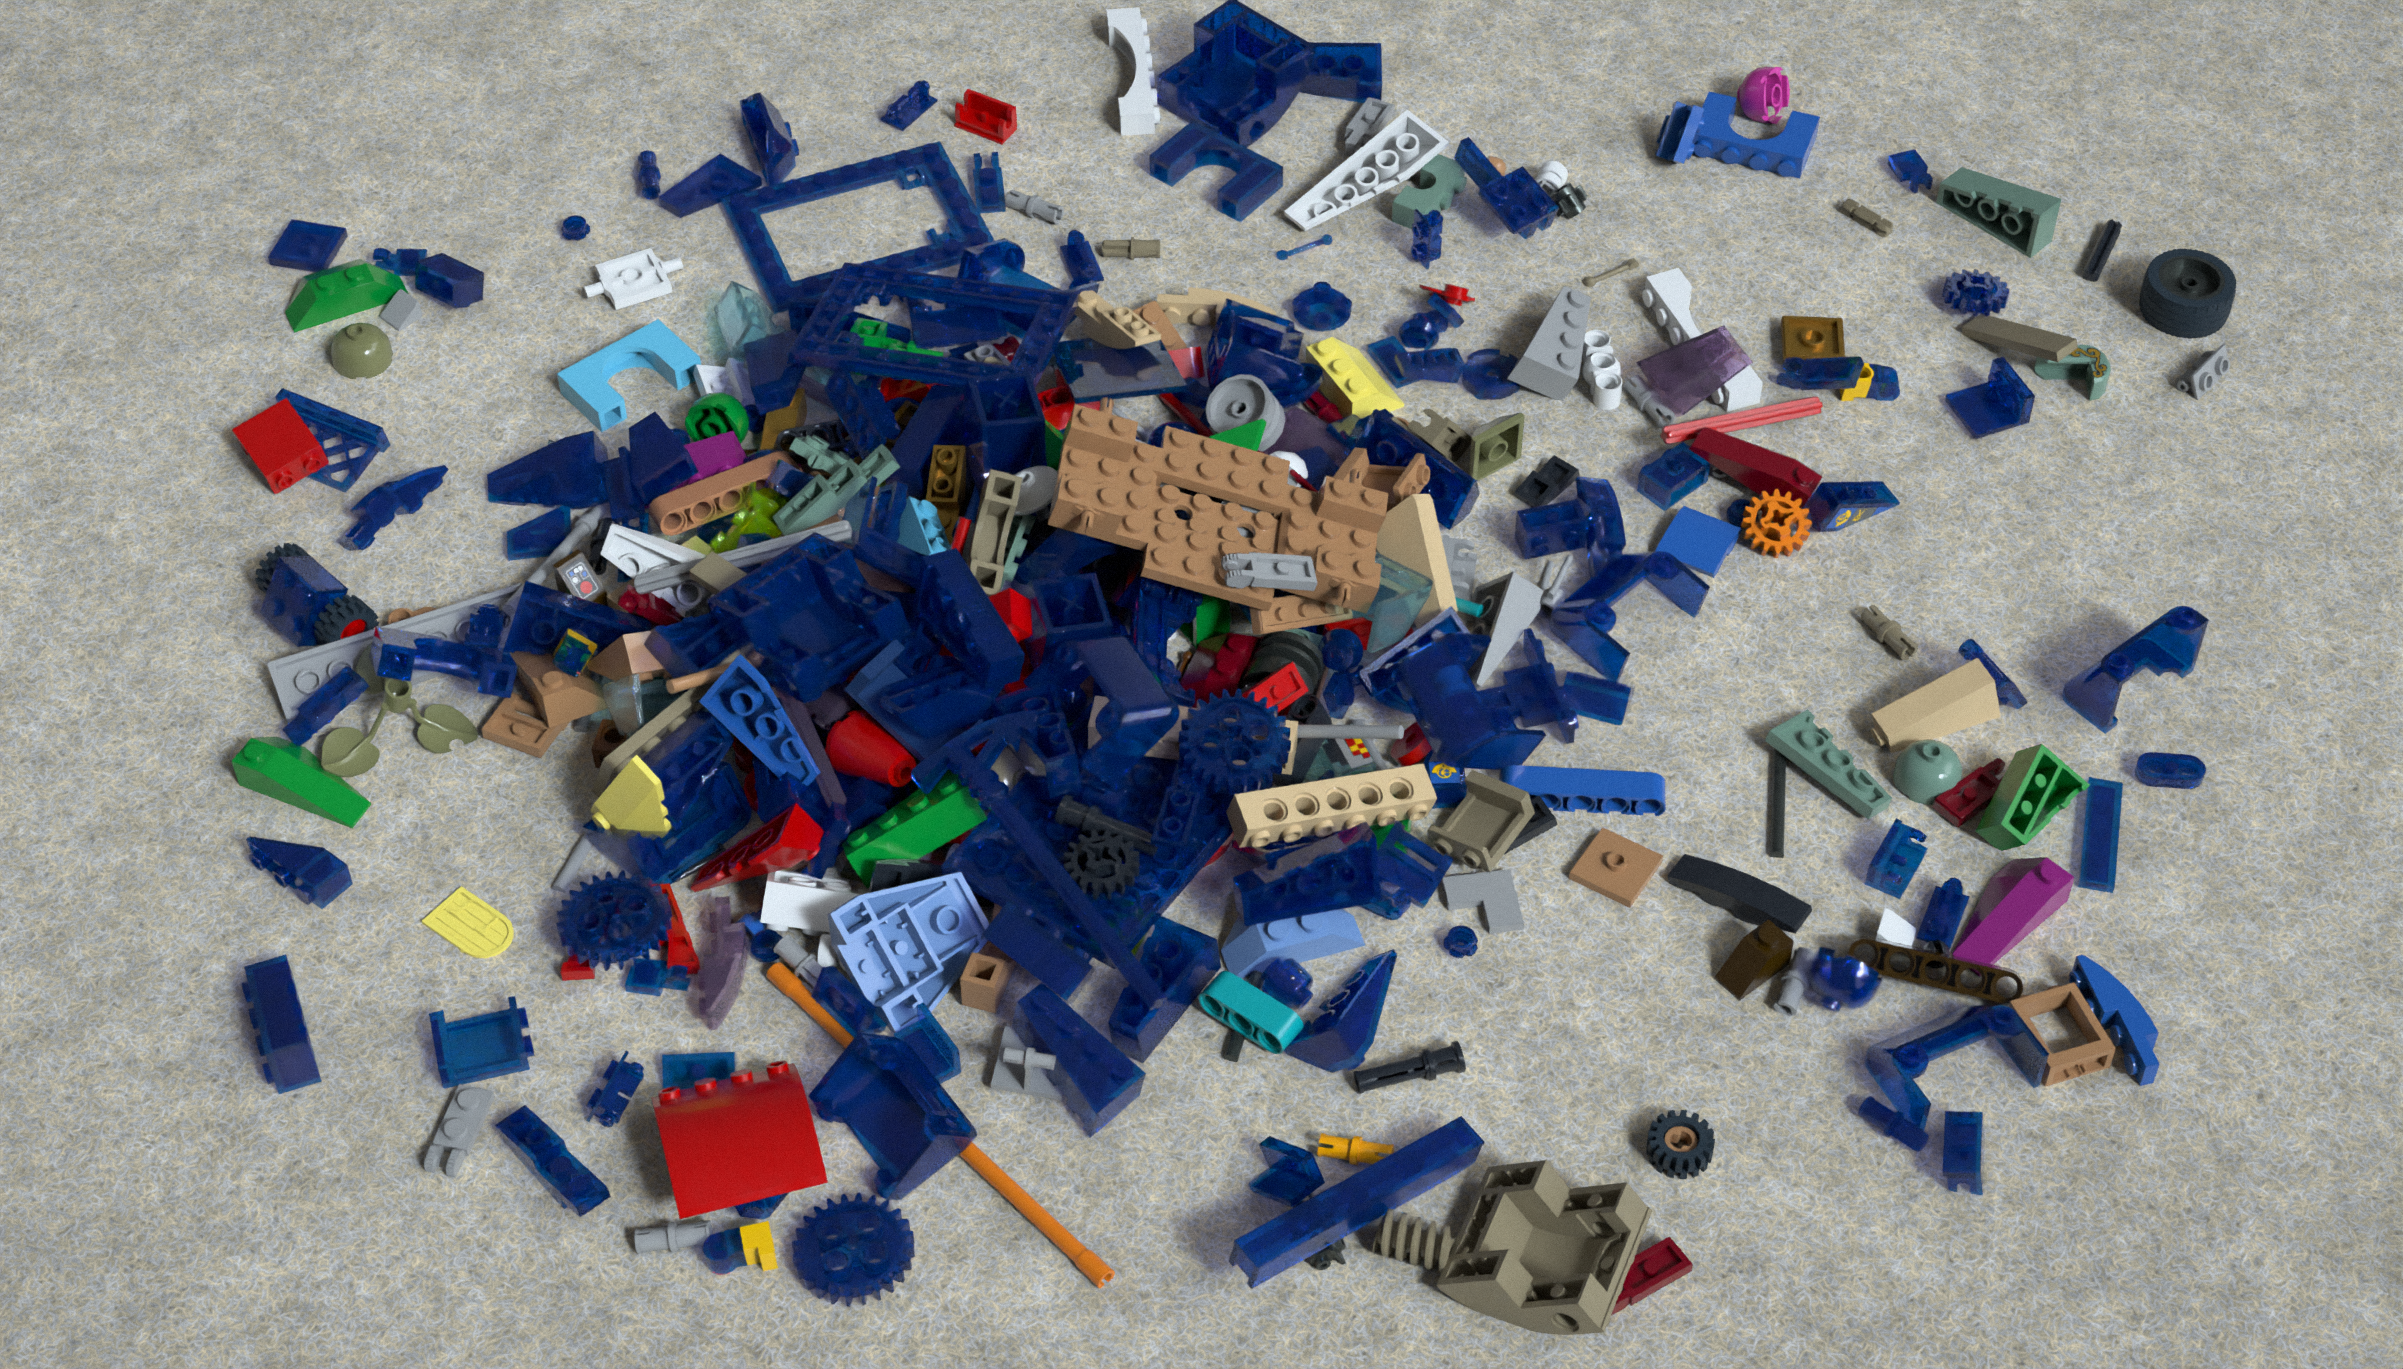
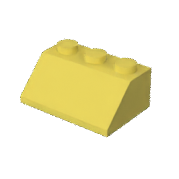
M1334 337L1306 347L1305 372L1328 400L1338 407V412L1352 424V427L1404 407L1402 400L1357 348Z

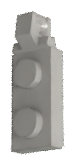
M1368 97L1346 127V134L1344 136L1346 152L1344 155L1352 156L1381 132L1394 115L1395 105Z

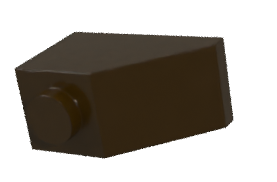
M1768 919L1743 937L1714 979L1740 1001L1790 964L1794 940Z

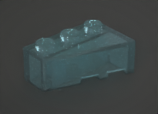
M731 281L714 307V312L729 354L740 362L746 360L774 374H783L800 347L796 342H790L785 338L784 335L787 330L783 325L779 324L778 327L772 321L774 313L758 292Z

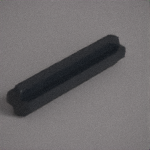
M2113 219L2106 222L2083 270V279L2091 282L2098 281L2121 232V222H2115Z

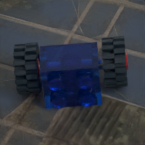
M284 543L283 548L278 545L274 547L275 553L269 551L266 554L268 559L260 561L259 565L262 566V569H256L255 574L258 577L255 578V581L258 584V588L266 594L260 614L297 647L325 645L373 630L379 626V622L376 620L378 616L375 611L357 596L352 595L350 597L346 595L348 588L297 544Z

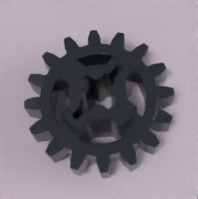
M1092 830L1090 838H1086L1082 834L1078 835V844L1070 842L1068 844L1069 852L1063 855L1064 878H1069V887L1079 886V895L1081 896L1085 895L1088 891L1092 892L1094 900H1097L1100 893H1104L1107 899L1112 898L1113 891H1117L1121 895L1125 894V885L1133 887L1135 885V877L1140 874L1139 851H1134V843L1132 841L1124 843V835L1121 833L1115 838L1111 837L1110 830H1106L1103 836H1099L1096 830Z

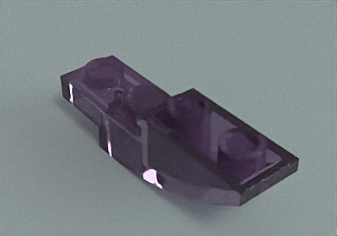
M729 896L715 898L716 912H710L711 933H717V939L711 940L712 954H704V969H698L699 990H705V997L699 998L700 1018L708 1020L709 1031L717 1030L727 1017L737 999L746 972L748 939L745 922L733 923Z

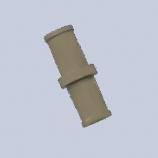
M1875 605L1869 606L1873 614L1867 608L1862 612L1861 621L1877 634V640L1881 644L1886 643L1902 660L1909 659L1905 652L1911 657L1915 655L1918 645L1901 631V625L1897 621L1888 619Z

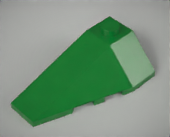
M280 737L251 738L231 761L240 786L350 828L356 825L371 806V802L345 780L323 770L321 760L306 747Z

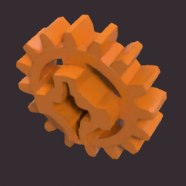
M1778 489L1774 490L1772 496H1769L1766 491H1762L1760 500L1753 497L1749 503L1750 507L1746 506L1742 514L1746 518L1742 519L1741 527L1747 528L1743 538H1752L1753 542L1750 548L1755 549L1760 546L1762 548V556H1765L1768 551H1772L1773 557L1778 558L1780 552L1783 551L1789 557L1793 552V548L1799 551L1804 544L1802 541H1807L1810 532L1807 530L1810 529L1812 521L1805 519L1810 511L1809 509L1799 508L1802 502L1800 498L1794 502L1790 500L1791 492L1789 491L1785 497L1780 496ZM1762 511V518L1756 523V515ZM1796 525V533L1791 537L1790 529Z

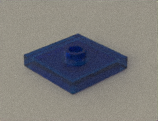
M291 219L268 256L269 263L274 266L310 272L328 269L348 237L347 230L343 227Z

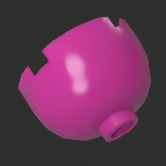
M1781 67L1757 68L1747 74L1738 88L1737 99L1745 115L1753 121L1777 124L1782 116H1775L1782 107H1788L1790 96L1789 80L1787 75H1781L1780 71L1783 70ZM1768 106L1774 108L1775 115L1768 117Z

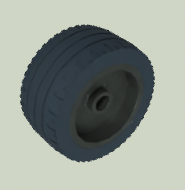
M2184 248L2163 252L2150 262L2145 273L2139 300L2141 313L2151 326L2171 336L2188 339L2207 337L2219 331L2229 317L2236 293V278L2233 271L2224 261L2204 251Z

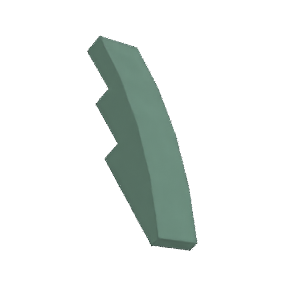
M881 444L859 465L849 459L828 480L818 474L773 516V519L783 535L787 536L798 533L849 507L875 489L900 466L891 452Z

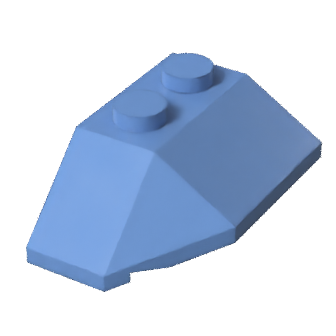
M1309 888L1244 905L1221 949V956L1227 971L1240 978L1250 976L1252 971L1264 973L1286 967V965L1290 966L1291 962L1294 965L1365 946V943L1352 914Z

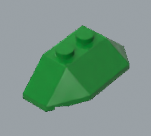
M357 259L303 276L285 314L295 333L387 304L400 289L406 293L408 291L400 276L362 259Z

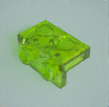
M754 505L748 510L743 507L732 518L731 522L734 525L726 533L720 531L710 541L709 546L711 549L709 554L712 551L720 554L776 539L782 532L779 527ZM750 566L743 567L740 569L746 571Z

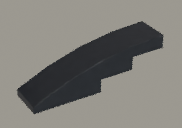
M1687 854L1681 857L1667 875L1669 884L1680 889L1700 893L1702 901L1713 906L1731 909L1735 918L1746 923L1761 925L1769 919L1782 931L1796 934L1812 912L1811 905L1774 885L1728 866Z

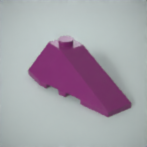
M2047 857L2013 859L1991 878L1952 955L1994 965L2068 901L2075 877ZM1969 968L1977 976H1981L1977 970Z

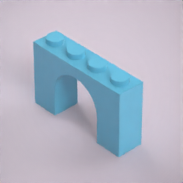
M657 319L557 373L561 394L593 425L603 432L627 419L624 398L607 383L613 375L628 368H649L661 374L671 385L680 390L695 381L693 372L696 364L701 365L700 356Z

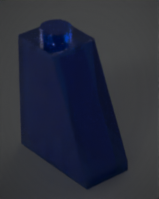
M656 411L629 427L631 482L645 506L699 472L688 450Z

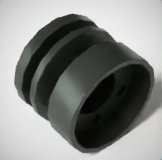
M1287 631L1268 633L1259 643L1253 660L1243 678L1241 689L1251 682L1259 683L1284 664L1294 662L1309 690L1305 694H1312L1325 665L1323 654L1315 644L1296 633Z

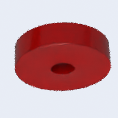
M1429 718L1416 721L1404 730L1402 739H1396L1390 751L1391 757L1401 767L1417 763L1434 747L1439 739L1440 729Z

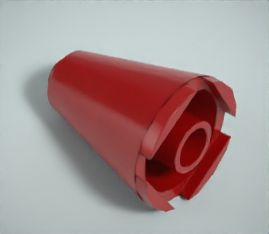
M853 710L847 713L850 716L843 722L838 720L833 725L827 737L825 752L826 756L830 758L832 768L837 772L895 787L906 785L914 776L916 770L914 758L866 710Z

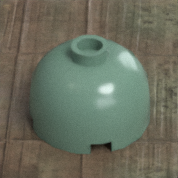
M1932 739L1918 740L1909 744L1899 754L1895 763L1893 780L1896 788L1909 796L1908 799L1916 803L1933 805L1934 800L1938 796L1954 788L1961 781L1962 766L1959 757L1950 746Z

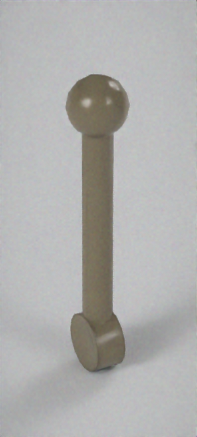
M1631 258L1625 265L1594 278L1591 276L1585 278L1584 284L1587 287H1593L1599 281L1638 267L1639 263L1634 258Z

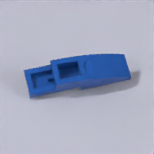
M2085 955L2076 956L2073 969L2069 973V982H2075L2103 1029H2110L2113 1044L2120 1046L2124 1053V1065L2128 1074L2135 1075L2140 1086L2154 1083L2160 1064L2153 1049L2159 1032L2140 1002L2116 977Z

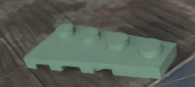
M1808 709L1769 730L1765 739L1768 744L1799 766L1803 772L1824 785L1832 794L1837 795L1853 807L1857 813L1870 819L1888 808L1892 797L1866 770L1857 769L1853 765L1854 757L1846 749L1839 750L1831 742L1833 735L1825 727L1819 729L1813 723L1815 716Z

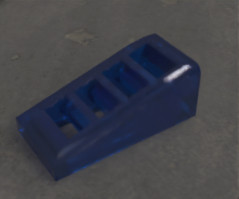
M1457 348L1396 353L1394 357L1403 377L1447 383H1457L1465 366Z

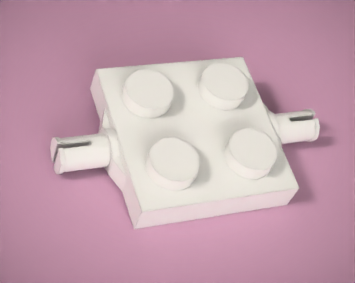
M651 248L596 264V274L600 282L583 286L584 293L587 299L604 293L610 298L615 309L618 310L672 293V286L667 273L683 269V264L680 257L663 262L655 256Z

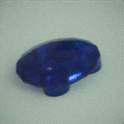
M1321 281L1315 283L1313 288L1301 292L1293 299L1292 311L1294 318L1300 325L1315 331H1331L1343 326L1350 319L1352 301L1343 293L1331 288L1329 283Z

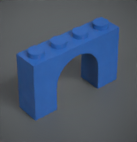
M1714 92L1708 93L1702 106L1704 108L1702 116H1705V121L1701 131L1695 133L1692 141L1695 144L1693 154L1702 158L1709 157L1722 160L1728 164L1735 163L1752 167L1759 171L1765 170L1778 173L1784 177L1791 176L1800 179L1817 138L1819 116L1792 110L1785 129L1778 136L1765 140L1749 139L1737 134L1730 127L1734 119L1737 98Z

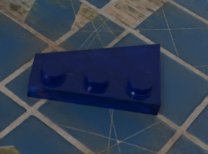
M720 153L659 196V204L662 208L682 218L762 186V179L757 174Z

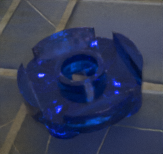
M1482 349L1473 352L1462 366V384L1467 391L1479 400H1495L1509 397L1520 390V384L1507 379L1518 359L1510 353L1509 357L1501 355L1498 349ZM1492 372V374L1496 376L1487 375V373Z

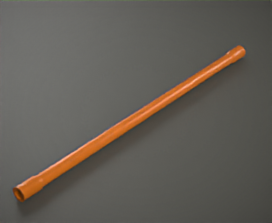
M777 962L769 968L766 974L768 980L783 994L794 1000L1075 1263L1076 1267L1098 1288L1105 1285L1102 1282L1103 1278L1107 1282L1113 1279L1115 1275L1113 1269L1092 1250L1087 1249L813 995L803 985L802 981L783 963Z

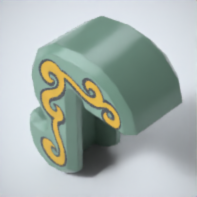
M2077 345L2078 348L2059 362L2036 357L2034 372L2043 380H2085L2089 401L2099 399L2105 393L2111 366L2106 355L2096 347Z

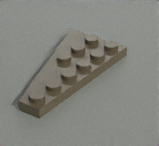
M755 636L719 666L732 663L740 654L745 659L761 655L765 645ZM715 682L690 688L605 757L592 792L600 797L636 755L646 764L657 754L656 750L664 743L669 745L675 741L683 732L681 728L696 714L705 709L699 701Z

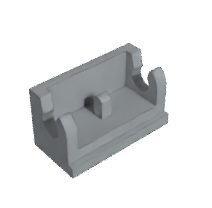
M1443 535L1442 542L1455 597L1471 601L1477 554L1463 553L1460 549L1473 550L1475 544L1470 540L1450 538L1448 535Z

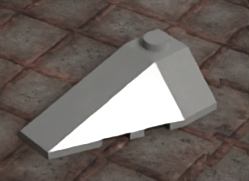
M1515 572L1475 588L1471 602L1483 605L1484 612L1480 618L1467 614L1466 623H1472L1473 630L1464 637L1463 645L1471 647L1470 652L1461 661V667L1465 672L1463 680L1465 684L1469 685L1470 691L1482 687L1540 611V600L1543 590Z

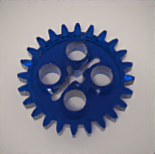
M1223 689L1222 698L1220 699L1213 693H1209L1208 704L1201 699L1197 700V710L1189 708L1188 719H1182L1181 721L1182 731H1179L1178 742L1181 743L1179 744V755L1184 756L1183 766H1192V778L1202 774V786L1212 781L1215 782V792H1218L1222 785L1227 786L1229 795H1232L1234 788L1238 786L1242 793H1246L1247 785L1250 784L1258 791L1260 790L1261 779L1271 784L1273 773L1281 775L1282 764L1288 763V752L1291 749V740H1289L1290 728L1285 727V716L1277 717L1278 706L1275 705L1267 709V697L1257 702L1254 701L1255 692L1252 691L1247 698L1242 697L1241 689H1237L1235 697H1230L1228 691ZM1233 718L1237 721L1230 723L1224 721V719ZM1256 735H1260V736L1265 737V739H1263V740H1256V739H1253L1252 737H1253V736H1256ZM1206 743H1214V744H1216L1217 746H1215V747H1207V746H1205L1204 744H1206ZM1242 760L1246 764L1236 765L1233 761Z
M624 870L619 873L618 878H613L610 871L606 872L604 880H600L596 875H593V884L588 885L583 881L579 882L581 891L570 890V900L561 901L563 910L557 911L559 922L556 923L561 945L566 947L569 956L576 955L579 964L588 959L591 969H594L599 962L603 963L605 971H608L612 963H616L619 970H623L625 961H629L635 967L637 966L636 957L641 956L649 960V949L661 950L659 940L667 941V930L672 929L671 918L673 916L668 895L662 894L659 884L652 886L650 877L640 882L639 873L637 872L630 879L626 878Z
M857 1193L854 1201L849 1202L847 1196L842 1194L841 1203L835 1204L833 1200L828 1198V1208L826 1210L814 1206L815 1218L803 1217L804 1228H796L797 1240L792 1241L794 1267H797L798 1279H804L806 1290L808 1291L816 1287L818 1299L829 1293L831 1304L834 1305L840 1297H845L847 1307H850L853 1298L856 1297L859 1298L862 1305H866L867 1295L870 1294L879 1301L881 1300V1289L884 1288L888 1292L893 1293V1280L903 1283L905 1281L904 1270L912 1269L911 1258L915 1257L913 1231H910L909 1220L902 1219L901 1209L897 1208L891 1211L889 1200L884 1201L878 1206L876 1195H872L867 1202H863L861 1193ZM868 1228H874L872 1231H864ZM834 1235L837 1236V1237H835V1238H830V1239L827 1238V1237H829V1236H834ZM874 1259H879V1260H881V1261L876 1262V1263H871V1262H870V1261H872V1260H874ZM836 1267H844L843 1269H840V1270H832L833 1268H836Z

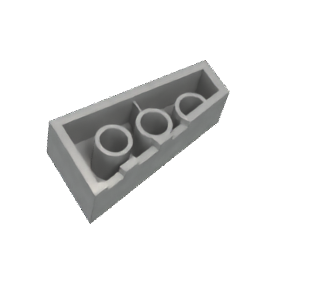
M1564 286L1546 311L1507 379L1554 400L1563 401L1579 379L1591 297Z

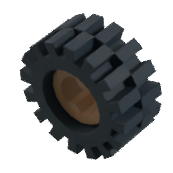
M1675 1110L1668 1111L1667 1118L1662 1113L1657 1116V1122L1653 1120L1650 1125L1646 1154L1650 1155L1649 1162L1651 1165L1657 1163L1656 1170L1662 1174L1665 1169L1668 1170L1667 1177L1674 1178L1675 1173H1680V1179H1687V1173L1690 1172L1694 1178L1699 1175V1169L1704 1172L1708 1167V1163H1711L1715 1139H1713L1714 1131L1712 1128L1708 1129L1709 1123L1705 1119L1699 1123V1115L1694 1112L1690 1118L1686 1116L1687 1110H1681L1680 1116H1676ZM1681 1139V1142L1685 1141L1688 1146L1683 1145L1681 1149H1678L1671 1143H1678Z

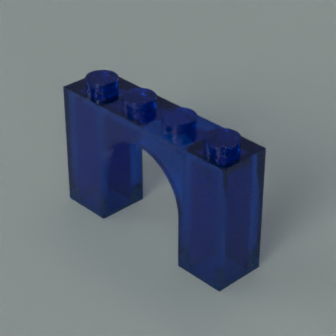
M1193 120L1149 155L1150 176L1171 187L1191 171L1202 166H1224L1236 172L1237 175L1217 190V211L1238 222L1243 221L1283 187V166Z
M1058 528L1018 566L1017 570L1032 595L1054 594L1080 569L1094 591L1115 590L1135 554L1144 553V551ZM1103 557L1104 564L1099 568L1087 565L1098 558Z
M375 626L369 659L376 676L411 681L413 670L434 671L457 676L471 682L477 693L511 698L517 665L507 648Z

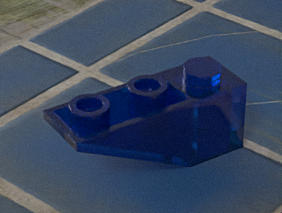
M251 836L246 839L251 853L249 855L251 863L260 871H263L265 868L270 871L275 881L283 888H286L288 885L292 887L300 900L307 905L314 903L323 909L353 884L348 865L323 847Z

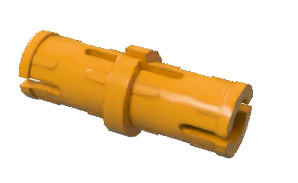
M1325 1133L1320 1135L1318 1143L1329 1144L1334 1147L1332 1149L1318 1147V1157L1349 1160V1164L1357 1166L1359 1162L1385 1166L1387 1168L1392 1166L1393 1158L1381 1157L1378 1153L1394 1155V1144L1363 1141L1362 1137L1359 1136L1348 1139L1326 1135Z

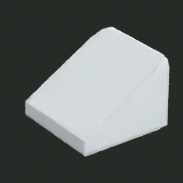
M1885 908L1876 938L1912 946L1917 928L1893 911ZM1896 952V953H1895V954H1899V955H1902V956L1909 957L1907 954H1905V953H1903V952Z

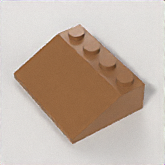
M745 617L624 634L590 660L587 665L589 670L620 683L633 681V685H642L652 682L655 677L661 676L664 677V680L668 681L682 677L687 672L694 671L696 673L718 667L751 639Z

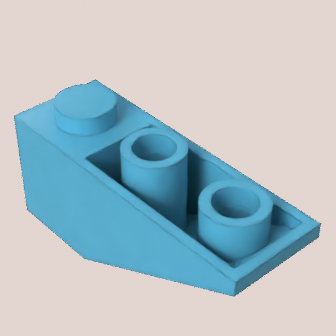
M909 496L888 523L894 543L946 565L951 545L944 532L945 528L937 514V508L927 500L919 501Z

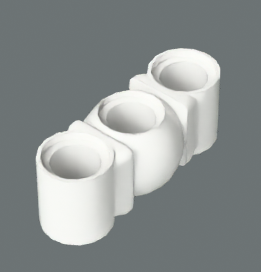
M1594 329L1585 334L1582 362L1584 363L1582 370L1583 378L1591 386L1590 393L1593 395L1595 406L1603 410H1612L1619 406L1621 400V366L1617 358L1613 356V347L1610 346L1611 337L1605 331Z

